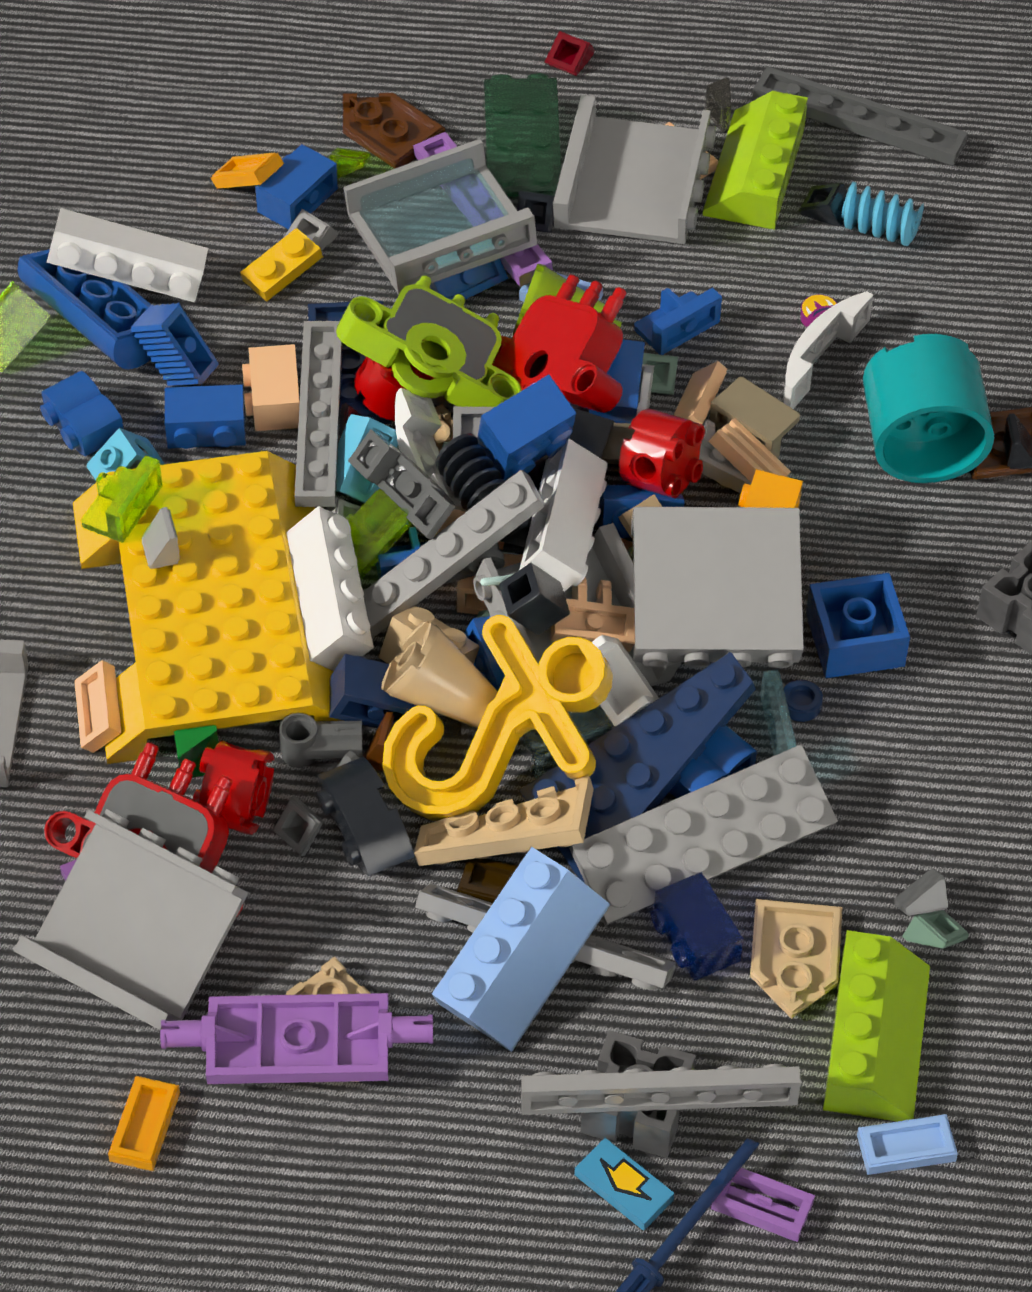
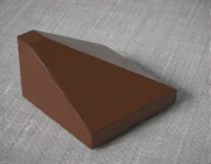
M386 712L363 755L375 770L384 771L382 767L384 743L396 723L393 712Z

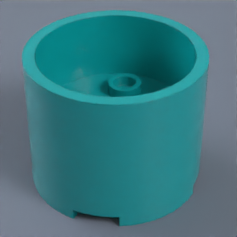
M914 335V342L906 343L892 350L884 347L877 352L864 370L863 386L875 456L880 467L891 476L900 480L914 483H935L959 477L982 463L992 449L994 432L980 362L969 350L968 344L948 335Z

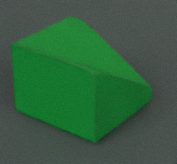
M216 725L174 731L179 768L182 761L188 759L196 764L192 778L204 776L205 773L200 772V761L206 747L215 749L218 744Z

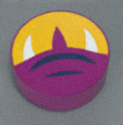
M822 294L807 297L801 305V322L804 326L808 327L817 317L837 304V302L833 298Z

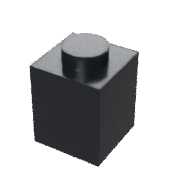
M532 562L499 584L507 615L537 635H540L570 614L561 582Z

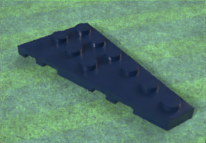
M731 652L588 744L595 757L596 768L590 776L594 790L584 839L656 808L681 779L680 773L693 758L697 760L704 752L706 742L719 727H725L756 690L752 679ZM556 765L519 791L527 802L537 799V791L554 786L557 793L576 787L575 780L570 779ZM558 846V850L575 875L584 882L569 849L570 846Z

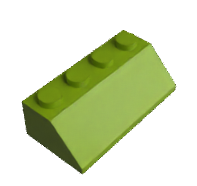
M771 91L734 111L703 209V216L775 230L805 128L808 97Z
M849 930L846 932L823 1105L824 1111L897 1122L914 1119L930 966L890 936Z

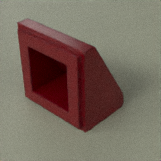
M559 31L544 63L577 76L592 58L595 49L591 43Z

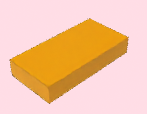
M275 152L235 156L212 175L211 180L217 189L261 185L284 162L280 155Z
M139 1076L135 1077L108 1153L109 1162L149 1171L154 1170L180 1095L179 1085Z

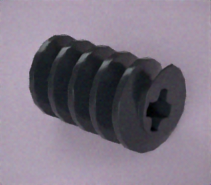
M472 433L462 434L449 441L440 450L436 458V468L439 474L443 476L446 484L451 487L454 496L459 499L462 508L466 512L506 482V480L501 479V472L499 469L494 468L493 460L486 456L484 447L478 445V439Z

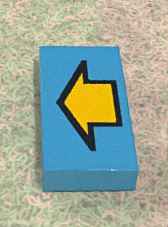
M606 1138L575 1167V1176L643 1231L674 1201L673 1191Z

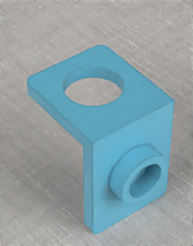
M119 428L87 463V468L97 482L108 472L129 469L136 460L152 466L164 465V462L147 438ZM139 446H141L147 453L141 450Z

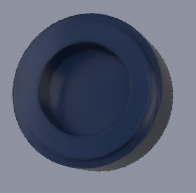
M795 680L783 688L780 706L788 718L799 722L810 721L816 718L821 711L823 694L820 688L813 682Z

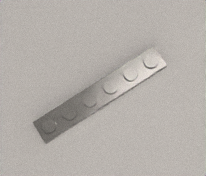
M304 321L295 507H335L342 365V342L337 337L336 329L340 321Z
M522 470L518 471L434 536L432 540L430 539L363 591L372 638L389 626L392 616L417 605L546 506L527 473Z
M431 883L419 891L415 908L427 911L426 916L438 922L451 923L454 920L467 924V929L473 933L493 903ZM592 935L589 936L572 961V963L577 960L590 964V969L600 975L613 977L617 973L632 978V983L635 986L647 990H656L657 987L664 988L672 979L676 962Z
M769 1064L762 1068H739L733 1065H726L708 1070L677 1067L670 1071L649 1072L640 1068L629 1069L620 1073H601L596 1070H585L578 1074L556 1075L552 1072H538L532 1076H521L522 1115L793 1106L798 1104L801 1086L799 1066L786 1067L782 1064Z

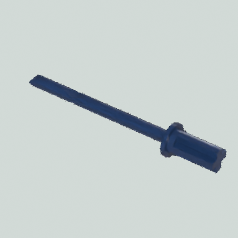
M749 1138L744 1141L647 1262L641 1258L633 1260L631 1273L616 1292H650L655 1286L661 1287L663 1285L664 1278L660 1274L659 1269L759 1146L758 1142Z

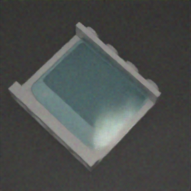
M481 139L343 187L349 218L398 295L405 286L416 284L421 276L430 277L433 283L537 245L534 215L529 208L517 211L486 166L484 146Z

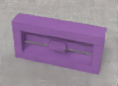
M741 1168L712 1203L711 1209L798 1242L802 1228L807 1221L808 1213L812 1209L815 1195ZM731 1182L800 1207L799 1211L772 1202L771 1198L763 1195H754L730 1186Z

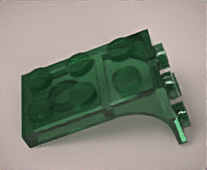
M536 73L521 79H512V76L506 74L494 75L491 79H484L483 108L485 110L487 168L507 196H519L520 190L555 195L561 174L557 78H549L547 74Z

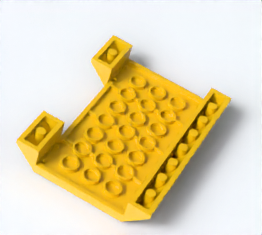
M269 451L112 471L104 475L73 502L81 569L122 564L136 661L116 677L121 734L105 745L107 764L137 760L147 743V739L174 735L176 730L216 725V728L220 729L283 720L294 713L312 715L315 721H343L329 717L330 676L333 671L311 662L308 654L286 532L312 512L315 507H295V464ZM167 507L168 510L170 509L178 537L179 564L150 569L142 545V536L159 510Z

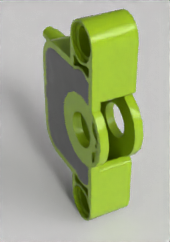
M421 276L416 284L405 286L391 309L368 297L358 296L353 298L337 326V337L342 343L384 367L391 366L394 377L400 385L420 397L437 398L444 395L448 402L458 407H496L522 391L519 382L514 377L492 365L502 341L500 332L497 329L499 316L495 313H490L484 319L464 308L466 300L463 295L457 294L450 300L430 289L432 281L428 276ZM410 363L422 373L436 379L424 380L419 378L411 370Z

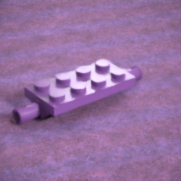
M388 993L209 997L208 1014L202 1015V1020L167 1021L165 1019L161 1020L162 1030H160L162 1049L202 1047V1051H206L207 1084L388 1081V1048H393V1043L433 1044V1014H428V1016H392V1012H389Z

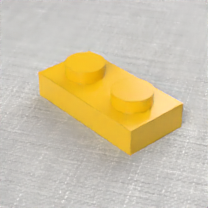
M296 228L240 273L243 282L267 302L323 258L321 248Z

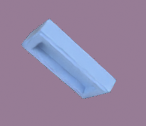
M947 1114L858 1127L857 1138L867 1175L950 1163L957 1160L958 1153Z

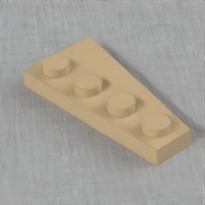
M585 776L575 779L576 787L557 793L554 786L537 791V799L517 805L514 804L513 799L496 803V806L490 809L487 814L478 816L472 810L422 825L414 850L418 865H442L452 861L473 858L484 859L494 855L516 852L526 853L531 847L537 850L558 846L568 847L573 844L583 843L594 790L590 777Z

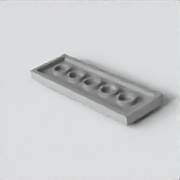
M802 744L590 836L584 839L583 843L571 845L569 849L585 884L610 904L601 918L604 925L607 926L832 826L838 820Z

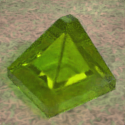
M336 148L328 158L337 164L338 179L363 168L371 159V154L366 151Z

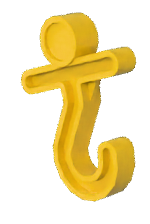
M504 615L490 617L483 626L482 635L505 677L496 698L486 708L460 770L452 778L444 781H432L426 778L423 769L424 759L428 751L441 740L444 734V725L442 720L429 707L418 705L411 708L394 724L384 743L382 767L389 788L408 809L431 821H439L472 810L477 813L494 797L519 739L530 730L539 732L557 765L570 779L590 777L596 768V760L568 711L584 713L597 708L606 700L612 688L613 674L609 662L592 642L581 637H565L550 645L538 662L522 633L509 617Z

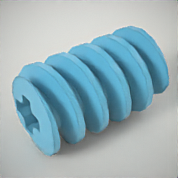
M852 182L843 204L842 219L844 218V225L847 229H853L858 223L860 233L866 234L872 227L874 237L880 238L886 231L888 241L894 242L900 235L901 244L908 246L915 238L919 229L924 203L918 211H914L913 199L911 198L901 207L899 206V195L895 194L890 202L887 203L885 202V191L880 190L876 198L873 199L871 198L870 186H866L860 195L857 194V183Z

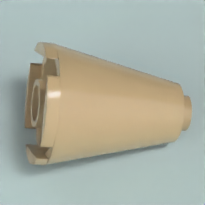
M427 621L421 623L400 647L404 650V653L399 661H391L382 681V690L397 699L416 706L429 707L435 713L478 728L488 704L496 698L497 689L437 625Z

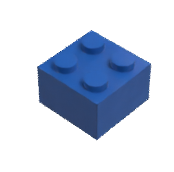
M547 375L481 415L477 436L478 445L483 446L486 456L493 460L494 468L499 469L501 472V479L507 480L520 470L529 473L536 465L534 462L546 455L552 458L566 444V441L570 439L576 412L551 376Z
M890 573L810 584L806 616L825 678L905 667L910 635Z

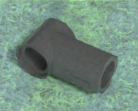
M294 713L285 717L280 724L281 756L284 762L292 767H307L314 763L316 759H340L350 750L359 758L362 757V721H315L307 714Z

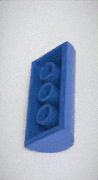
M50 249L19 257L18 275L20 280L119 367L134 369L151 360V357L147 356V351L143 350V345L139 344V340L135 338V333L131 332V326L151 304L128 284L47 263Z

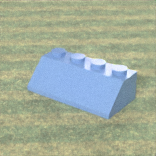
M531 847L433 991V997L439 1005L512 1052L610 904L568 869Z

